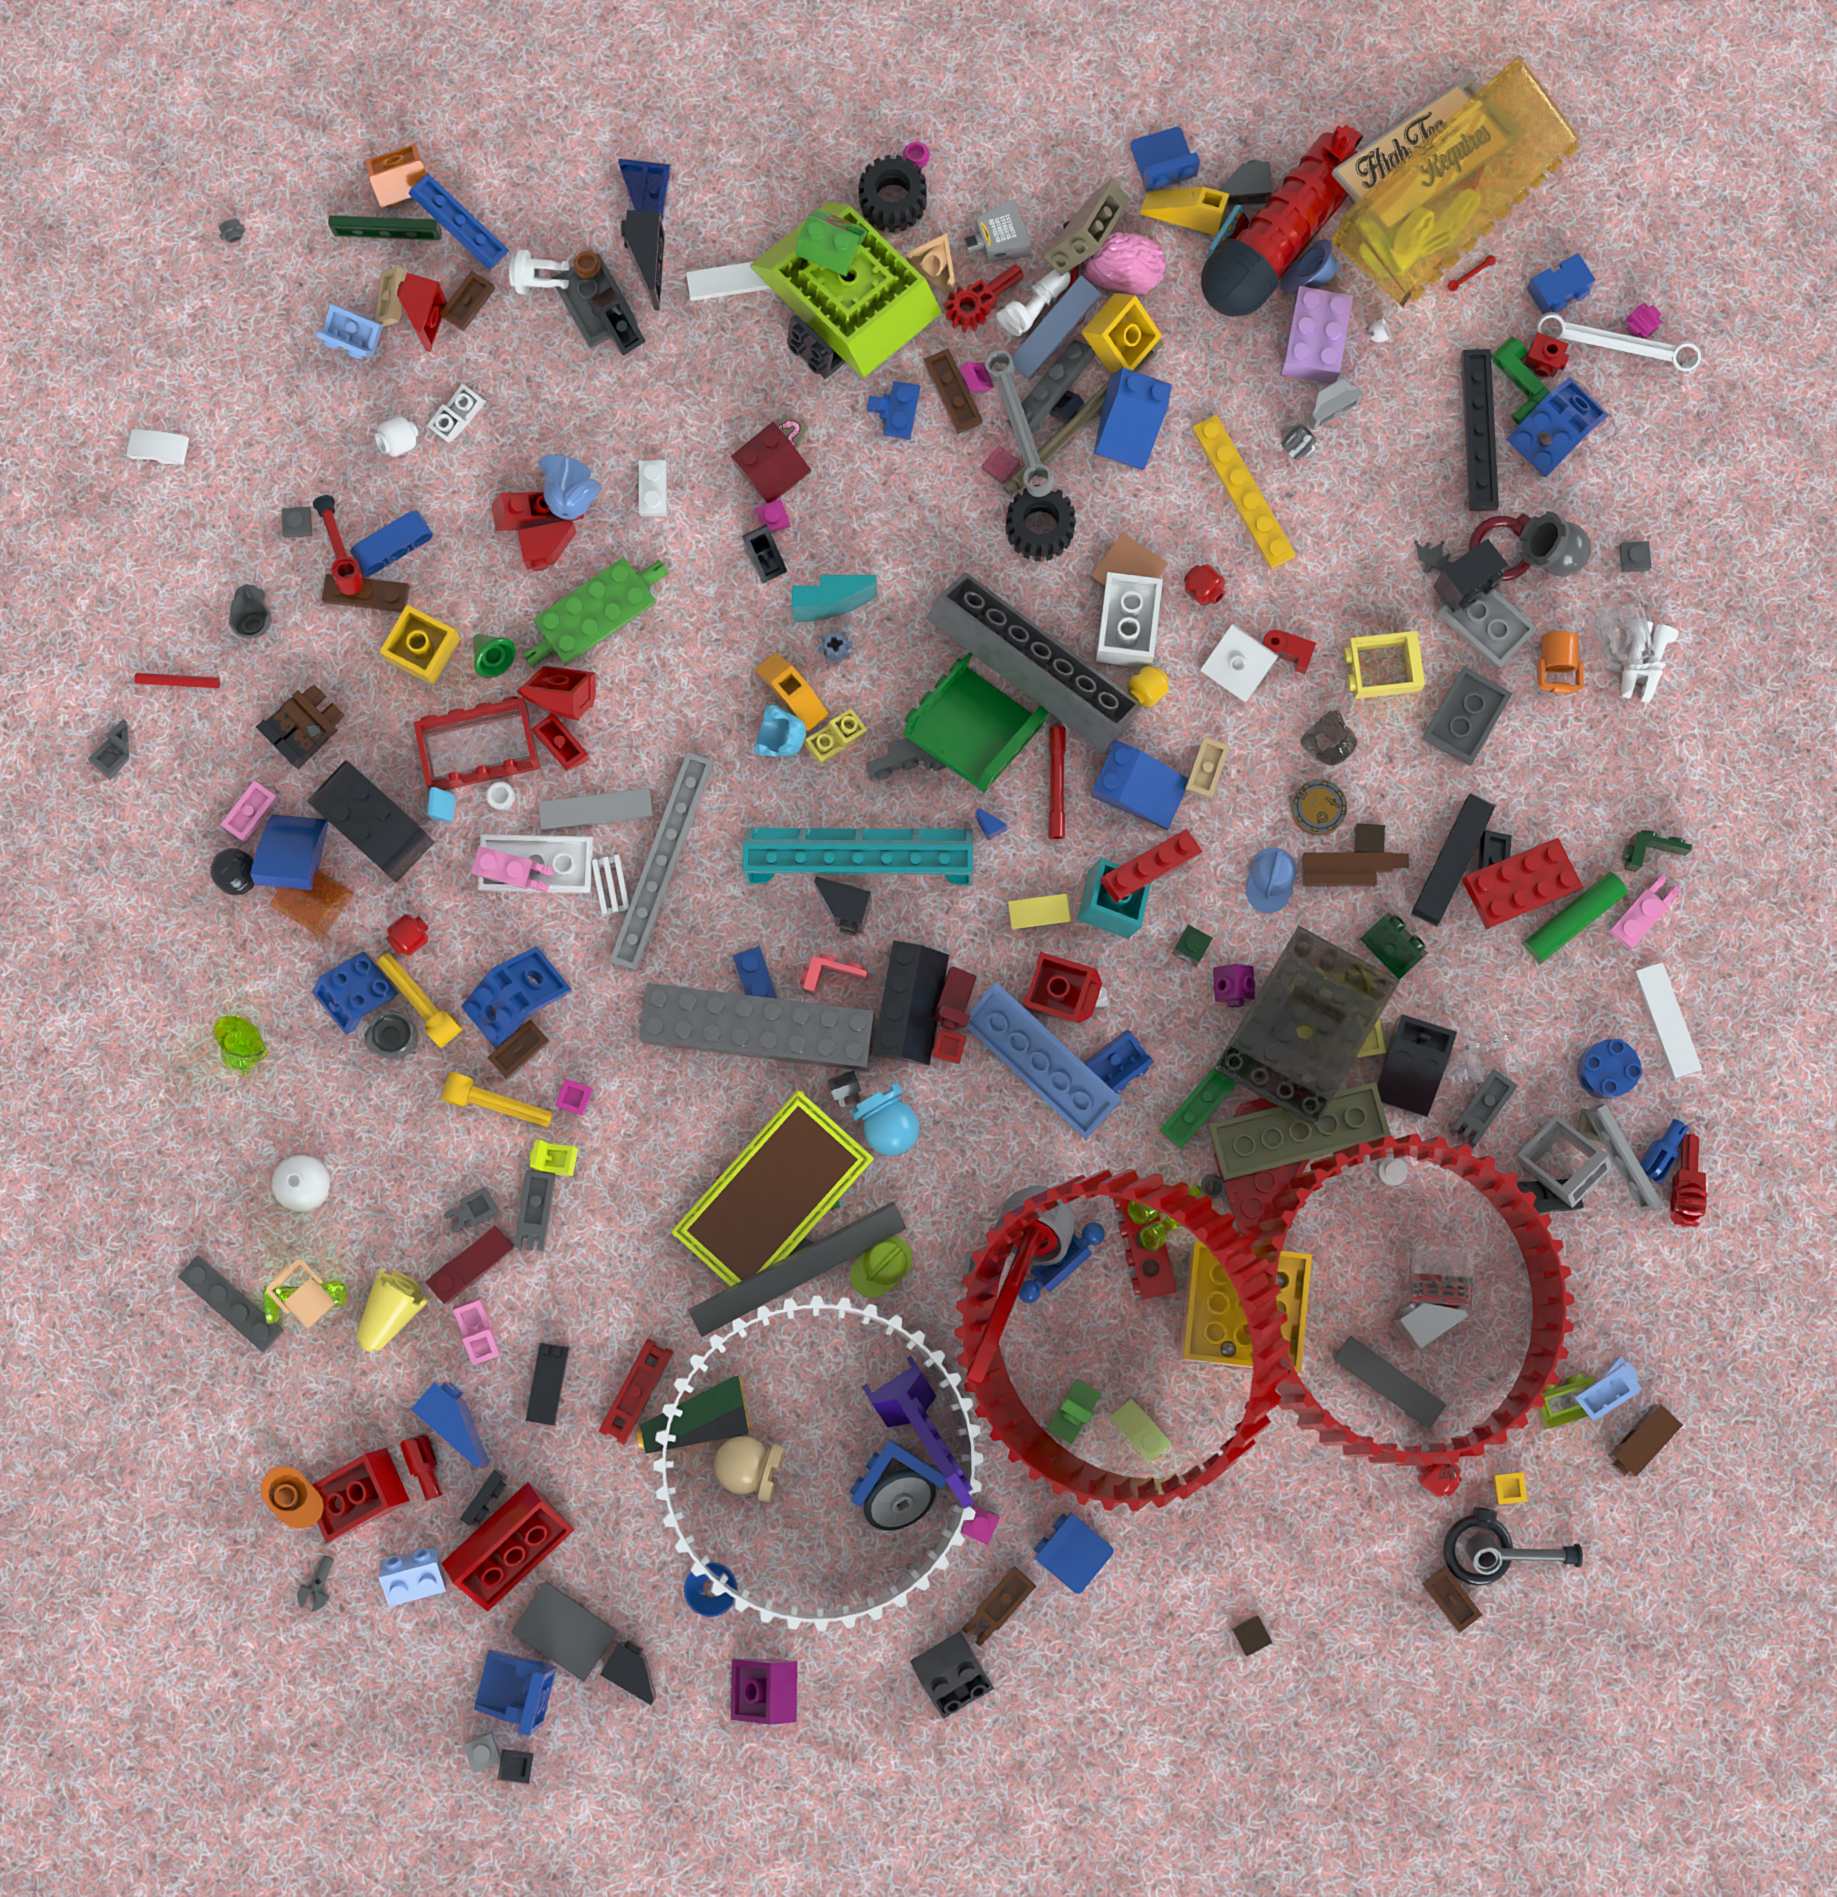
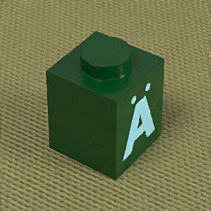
M1188 924L1172 954L1197 968L1213 938Z

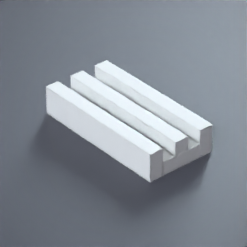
M620 855L592 860L602 915L606 916L628 911L630 904ZM612 863H615L623 901L622 906H618L610 867ZM604 865L612 908H607L599 866Z

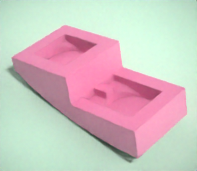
M481 1297L453 1307V1313L463 1335L462 1341L472 1366L500 1356Z

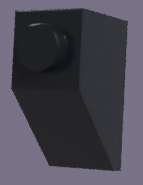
M613 288L606 289L588 301L600 324L623 356L646 342L622 297Z
M627 1640L626 1643L620 1641L600 1675L647 1704L652 1705L656 1699V1693L647 1656L641 1653L643 1648L631 1640Z

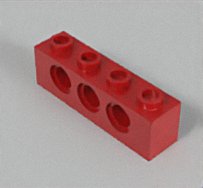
M1113 1198L1115 1210H1121L1123 1221L1118 1222L1122 1239L1127 1238L1129 1249L1125 1250L1128 1267H1134L1136 1276L1131 1278L1134 1295H1140L1141 1300L1176 1293V1285L1159 1211L1129 1199ZM1139 1204L1143 1207L1145 1214L1142 1219L1136 1220L1130 1216L1129 1208L1131 1205ZM1145 1232L1150 1236L1151 1244L1149 1247L1141 1248L1136 1244L1135 1237L1138 1233ZM1150 1260L1157 1265L1155 1276L1149 1277L1143 1273L1142 1264L1144 1261Z

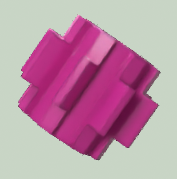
M1644 302L1627 317L1625 321L1629 326L1626 329L1633 336L1637 337L1639 335L1641 338L1646 339L1663 323L1659 319L1661 313L1654 305L1649 307Z

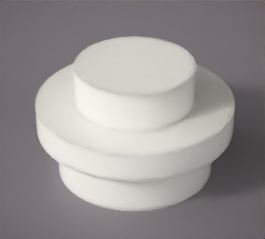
M1389 1157L1381 1162L1378 1173L1380 1179L1385 1184L1396 1186L1405 1181L1408 1169L1403 1160Z

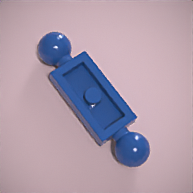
M1091 1222L1083 1228L1080 1239L1073 1234L1067 1252L1061 1261L1049 1266L1038 1265L1030 1271L1035 1279L1033 1281L1026 1280L1022 1283L1018 1293L1019 1298L1025 1303H1034L1039 1299L1043 1287L1049 1292L1055 1289L1092 1255L1088 1246L1098 1245L1104 1240V1228L1099 1223Z

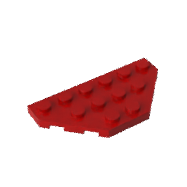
M1319 1080L1311 1081L1291 1089L1289 1088L1256 1100L1241 1103L1233 1118L1338 1092V1090ZM1215 1153V1154H1214V1159H1215V1162H1216V1165H1217V1168H1218L1220 1177H1221V1179H1222L1221 1171H1220L1219 1164H1218V1160H1217L1216 1153ZM1310 1159L1223 1181L1240 1234H1250L1254 1241L1259 1240L1263 1232L1257 1224L1260 1217L1274 1212L1275 1207L1271 1201L1273 1197L1292 1190L1289 1180L1295 1175L1302 1174Z

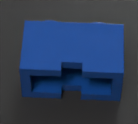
M1579 253L1560 262L1559 266L1561 269L1553 272L1549 268L1531 278L1526 289L1542 314L1550 311L1558 313L1568 305L1567 302L1574 298L1576 301L1582 300L1591 293L1590 289L1596 279Z

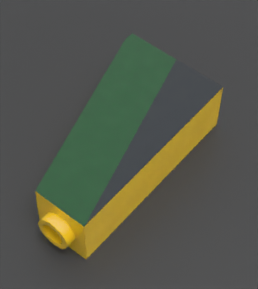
M733 1376L677 1405L676 1409L683 1412L681 1417L674 1415L672 1418L669 1434L676 1435L675 1442L667 1441L666 1450L751 1434L741 1376ZM664 1413L640 1425L641 1431L637 1432L639 1449L644 1448L645 1454L663 1451L664 1445L656 1441L657 1431L667 1428L669 1417Z

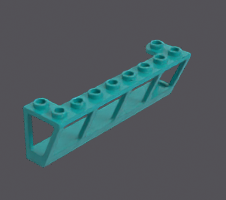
M748 828L743 841L742 871L747 884L768 883L772 880L775 873L945 875L948 882L953 885L972 886L973 829Z

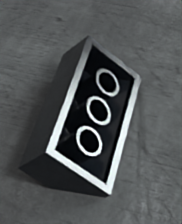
M893 940L873 1048L874 1056L930 1066L938 1022L932 1018L945 983L949 954L923 945Z

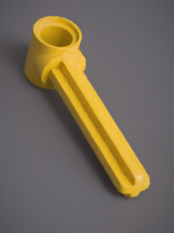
M386 953L377 961L378 966L427 1022L425 1024V1031L440 1048H443L463 1030L462 1026L448 1011H439L391 953Z
M449 1072L440 1100L459 1107L472 1103L542 1127L550 1125L553 1114L551 1111L475 1087L473 1079L462 1074Z

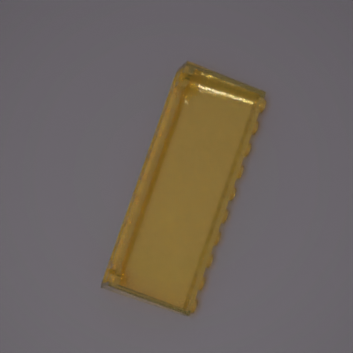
M1516 57L1358 200L1343 217L1331 241L1402 307L1411 300L1415 303L1425 293V286L1428 284L1433 286L1443 276L1444 273L1442 271L1446 267L1449 270L1453 268L1460 260L1461 256L1459 255L1463 251L1469 253L1478 243L1477 238L1480 235L1486 237L1495 227L1494 222L1497 219L1503 221L1513 208L1511 206L1514 203L1520 205L1529 195L1528 190L1531 187L1536 190L1546 179L1545 174L1547 172L1553 174L1563 163V157L1570 158L1578 150L1580 145L1577 142L1580 137L1528 66L1519 57Z

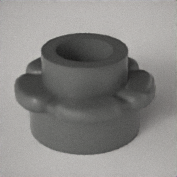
M238 219L225 221L219 226L221 232L219 235L220 239H226L228 243H235L243 238L242 234L245 232V228Z

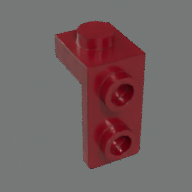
M956 967L949 968L932 1018L935 1021L941 1022L940 1026L957 1031V1029L968 1025L970 1015L965 1014L977 978L976 975Z

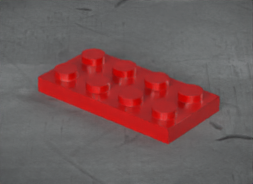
M1559 838L1466 875L1461 879L1486 930L1573 894L1583 888Z

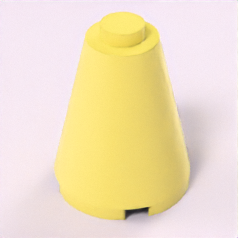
M387 1268L379 1269L375 1276L356 1334L359 1346L369 1352L381 1350L430 1299L428 1293L425 1296L420 1293L422 1287L417 1282L397 1271H393L391 1275L386 1274Z

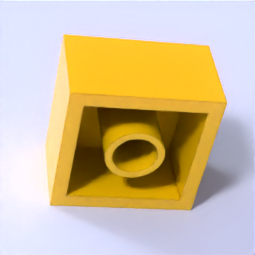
M1114 293L1082 330V334L1108 372L1115 373L1123 367L1133 371L1162 337L1136 295Z
M406 605L379 653L386 662L434 686L461 638L455 629Z

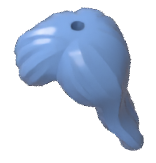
M549 454L539 460V466L544 471L546 477L544 498L551 512L566 520L575 519L587 512L601 490V485L597 480L589 479V473L592 472L591 469L579 460L561 454Z

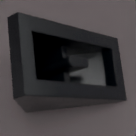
M767 524L741 536L744 549L762 583L787 572Z

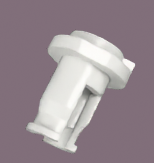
M521 249L517 252L516 256L512 257L509 267V279L511 286L515 287L518 294L527 295L530 287L552 288L558 286L562 289L568 288L569 280L540 278V269L569 270V263L567 261L557 263L552 260L531 259L530 252Z

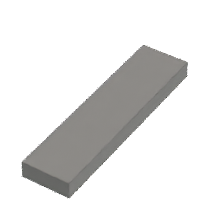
M650 788L538 802L542 831L654 817Z
M1597 1105L1586 1110L1588 1119L1641 1211H1652L1663 1206L1607 1105Z

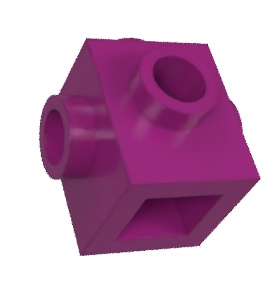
M1230 964L1213 968V989L1216 1002H1225L1227 1007H1243L1245 1001L1255 1000L1253 966Z

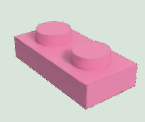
M254 780L220 825L245 843L279 798Z

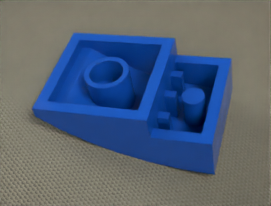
M272 815L264 828L253 861L250 875L254 885L311 890L315 870H319L328 821L319 818Z

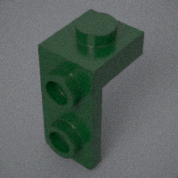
M1641 830V832H1637L1631 837L1630 845H1625L1622 860L1626 861L1624 870L1636 872L1642 867L1646 847L1686 856L1692 851L1693 845L1686 844L1685 840L1679 837H1668V839L1657 837L1658 834L1656 832Z

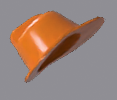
M279 1466L270 1470L263 1477L260 1486L261 1496L269 1510L284 1524L296 1529L308 1528L321 1518L324 1509L323 1499L299 1471L288 1466Z

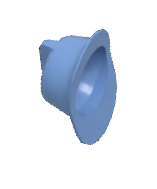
M1324 239L1315 243L1282 277L1280 282L1281 289L1285 292H1293L1298 290L1299 286L1317 288L1322 287L1331 280L1340 267L1339 261L1332 254L1333 246L1331 242Z
M1270 847L1261 850L1252 862L1246 885V895L1254 909L1262 913L1280 911L1287 904L1291 896L1296 876V864L1293 857L1287 851Z

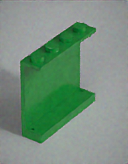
M969 652L963 660L958 658L949 670L951 673L948 676L943 674L934 687V692L928 691L919 703L921 706L918 709L913 707L904 719L907 725L903 735L985 793L1041 729L1049 712L1040 705L1032 714L970 670L967 666L973 654Z

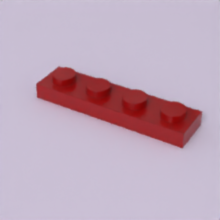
M1185 829L1104 875L1100 881L1114 902L1117 903L1199 856L1203 851L1188 829Z

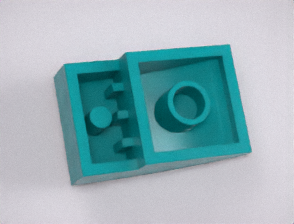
M820 575V585H792L791 607L794 622L825 620L848 613L867 604L878 596L876 575Z

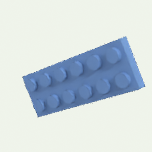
M997 982L988 989L969 1012L970 1019L966 1027L1085 1139L1097 1129L1122 1101L1109 1086Z

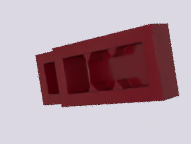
M494 1226L460 1255L446 1263L425 1283L443 1304L448 1305L466 1288L477 1282L515 1247L500 1229Z

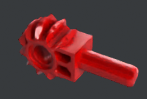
M1013 265L988 284L981 278L973 285H968L967 290H963L959 285L956 290L957 293L950 292L948 294L949 301L944 303V309L947 311L945 313L946 320H953V329L962 325L964 333L967 331V326H971L972 330L976 331L978 324L984 325L987 320L985 316L990 315V311L996 307L997 297L1023 279L1024 273L1022 269L1017 265ZM969 305L973 307V310L966 312L961 307Z
M1685 1134L1682 1139L1681 1169L1672 1177V1192L1669 1201L1672 1222L1689 1228L1691 1226L1698 1227L1703 1221L1708 1195L1706 1192V1173L1698 1172L1699 1137L1695 1134Z

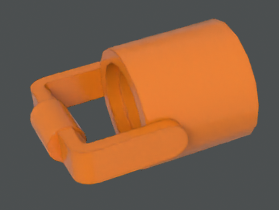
M1569 631L1543 634L1541 636L1542 658L1539 657L1537 661L1538 687L1541 690H1550L1551 693L1569 694L1570 692L1581 690L1584 685L1583 661H1579L1578 634ZM1575 671V685L1564 682H1545V672L1569 673Z

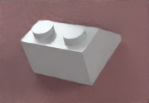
M1412 1302L1410 1304L1407 1303L1394 1312L1397 1318L1391 1322L1411 1350H1418L1469 1315L1464 1310L1427 1303L1415 1305Z

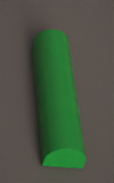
M1608 872L1523 941V946L1539 964H1542L1628 894L1626 886L1618 876Z

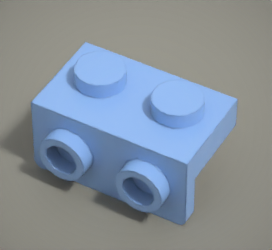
M330 304L323 330L317 331L316 337L322 339L323 344L328 347L339 349L340 346L348 350V355L363 359L364 356H373L375 354L384 324L338 305Z
M437 1547L421 1548L414 1553L391 1556L380 1562L379 1580L389 1606L446 1592V1582L438 1561L439 1552Z

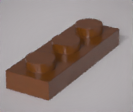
M949 348L923 359L928 374L957 434L982 424L981 415Z
M326 574L322 595L323 603L403 612L407 605L410 587L408 583L363 578L364 584L359 592L345 595L338 591L332 574Z

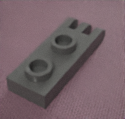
M1493 1069L1449 1132L1456 1134L1462 1126L1465 1129L1459 1136V1139L1464 1142L1470 1133L1473 1134L1474 1137L1468 1145L1474 1148L1518 1085Z
M526 1170L515 1248H522L524 1237L527 1238L526 1249L533 1250L535 1239H539L537 1250L544 1252L556 1180L555 1174Z

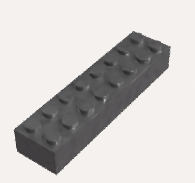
M967 572L962 574L938 595L926 618L936 628L942 630L960 646L966 648L978 657L981 662L987 664L1004 679L1011 682L1023 691L1025 695L1031 697L1049 713L1055 715L1068 725L1070 729L1076 731L1102 752H1105L1114 743L1115 739L1117 740L1128 729L1143 704Z
M647 983L639 1040L643 1044L868 1071L875 1014L873 1010Z

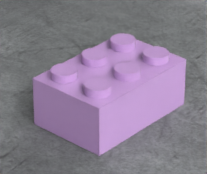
M1299 286L1295 298L1281 375L1329 384L1337 381L1353 302L1352 295Z

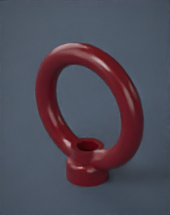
M1521 513L1517 518L1495 516L1483 521L1471 535L1469 551L1481 543L1482 538L1488 531L1496 527L1511 528L1513 533L1520 538L1525 525L1531 518ZM1522 559L1515 567L1504 571L1505 577L1501 581H1509L1520 577L1531 565Z

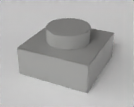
M493 1733L463 1745L473 1773L493 1766L501 1760V1754Z

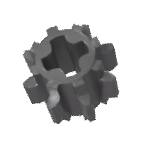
M1301 423L1296 427L1290 426L1282 434L1284 439L1280 444L1295 460H1299L1301 457L1307 458L1316 449L1313 445L1317 442V439Z

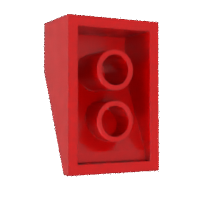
M387 1448L365 1453L312 1484L323 1499L324 1509L317 1523L326 1543L356 1530L410 1501Z

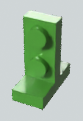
M1076 1379L1048 1425L1047 1430L1072 1444L1082 1426L1087 1424L1093 1415L1091 1411L1100 1398L1101 1393Z

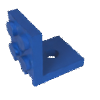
M1569 377L1552 390L1506 440L1546 478L1609 414ZM1545 431L1551 435L1552 442L1550 445H1545L1540 441V432Z
M536 946L491 968L461 1007L484 1034L486 1039L497 1049L514 1034L530 1014L566 996L571 988ZM528 976L534 978L538 984L531 982ZM492 1006H494V1008L496 1009V1014L494 1013Z
M889 1440L881 1454L875 1451L865 1466L870 1470L865 1479L858 1477L849 1492L854 1495L851 1502L861 1507L893 1457L941 1489L944 1488L947 1481L941 1472L892 1440Z

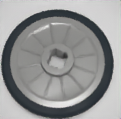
M912 1469L900 1470L884 1477L874 1485L865 1499L864 1515L866 1520L873 1527L885 1531L898 1530L912 1525L922 1518L932 1506L936 1494L935 1484Z

